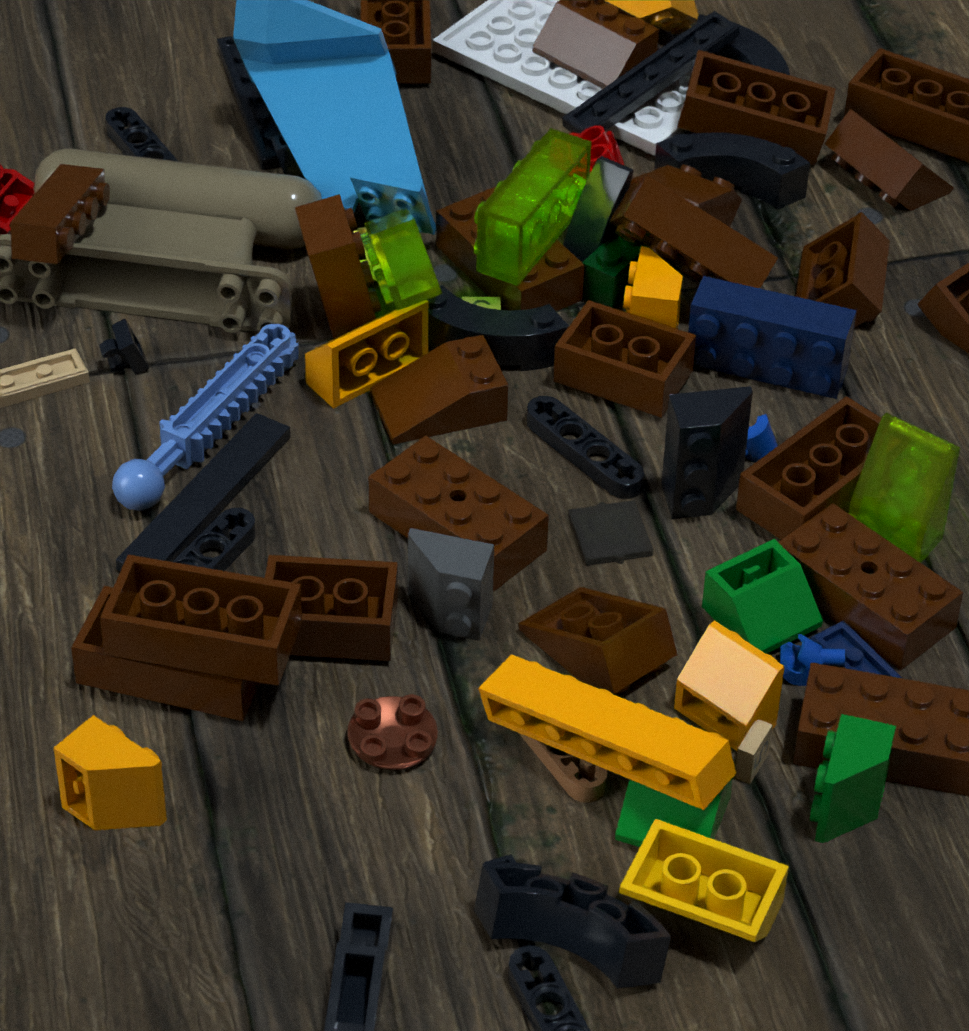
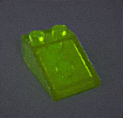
M885 413L880 420L853 493L849 514L922 563L943 539L960 447L889 413Z

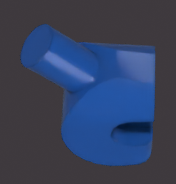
M767 414L758 416L757 422L748 429L745 458L752 462H757L778 446Z
M798 634V639L802 642L801 646L787 642L780 647V663L785 666L783 678L793 685H807L811 662L829 666H845V649L823 648V646L802 634Z

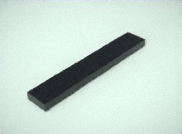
M713 11L563 116V127L571 133H582L592 126H602L606 131L691 71L698 50L715 54L739 36V26L718 12Z
M233 36L218 38L217 49L262 170L279 168L281 164L271 138L281 134L256 85L251 82Z
M256 413L115 559L116 569L121 571L128 554L173 562L291 437L290 427Z

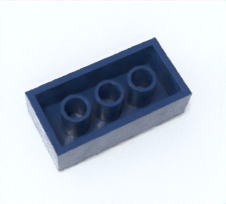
M703 276L690 308L688 333L696 335L693 366L837 399L848 371L857 310Z

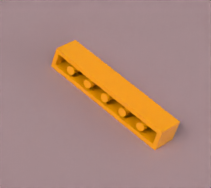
M511 654L478 688L489 721L704 810L736 774L729 740L724 739L721 735L714 732L709 733L691 726L679 718H671L651 710L644 704L633 703L613 695L606 689H598L578 681L571 675L560 674L543 667L538 662L528 661Z

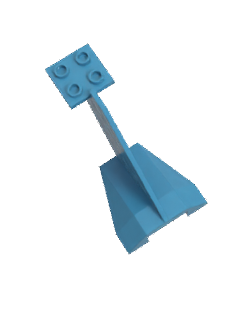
M236 0L233 39L251 82L256 85L304 178L316 187L321 193L322 199L340 194L344 209L352 207L353 213L360 202L366 220L375 225H390L404 228L411 233L423 232L435 235L437 227L429 207L396 79L397 73L382 29L309 0Z

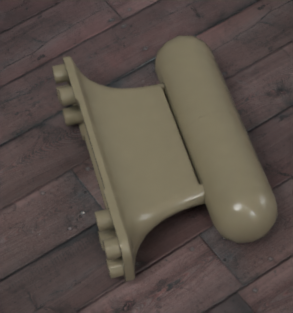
M73 148L54 150L41 161L36 169L34 193L38 191L60 164L104 169L105 183H108L110 187L107 205L102 207L96 219L90 222L84 234L79 236L73 244L71 251H67L58 264L12 259L11 234L0 235V301L3 303L12 304L16 301L30 302L44 309L51 308L52 306L80 307L204 323L210 326L221 327L229 333H236L240 330L260 332L261 328L269 324H281L287 328L290 327L293 317L290 279L285 273L272 267L253 265V246L283 250L304 248L306 245L295 207L321 200L322 196L311 182L294 175Z

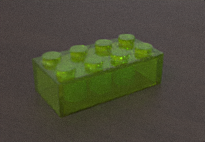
M550 128L540 141L536 140L530 152L524 159L516 162L512 172L504 181H500L497 184L492 195L485 202L483 201L479 204L474 217V221L477 224V239L474 244V253L477 255V272L516 286L521 283L570 224L577 202L590 175L591 141Z
M407 208L363 223L366 233L360 234L372 267L379 264L380 268L373 272L386 304L394 302L398 311L442 294L416 221Z

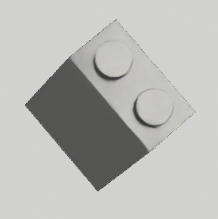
M410 528L408 533L409 596L437 632L480 641L493 605L494 544Z

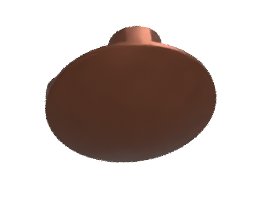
M415 694L405 695L404 697L385 696L376 699H362L356 704L354 714L348 726L349 743L356 755L372 766L389 770L405 769L422 762L433 751L438 735L434 717L426 709L425 701Z

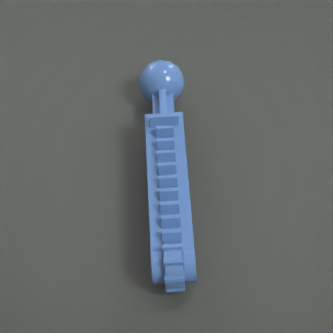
M281 324L264 326L257 336H252L251 341L247 345L242 346V350L239 353L233 355V359L230 362L224 364L225 367L221 371L216 372V376L212 380L209 379L207 381V385L203 389L199 388L197 390L198 394L190 397L188 403L179 408V412L176 415H171L169 420H161L159 422L161 446L147 460L132 459L123 463L114 474L112 490L117 501L130 510H146L160 501L165 488L163 477L175 465L188 469L194 462H203L204 452L208 448L211 449L213 447V442L216 439H221L222 433L225 430H230L231 424L234 421H239L240 415L243 412H248L249 406L252 403H257L258 397L261 394H265L267 388L270 385H274L276 379L279 376L282 377L284 372L293 366L294 360L298 359L299 343H296L295 333H290V330Z

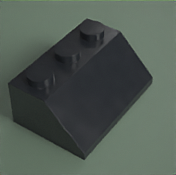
M751 386L669 395L661 487L671 519L712 515L739 487L740 474L744 471L753 395Z

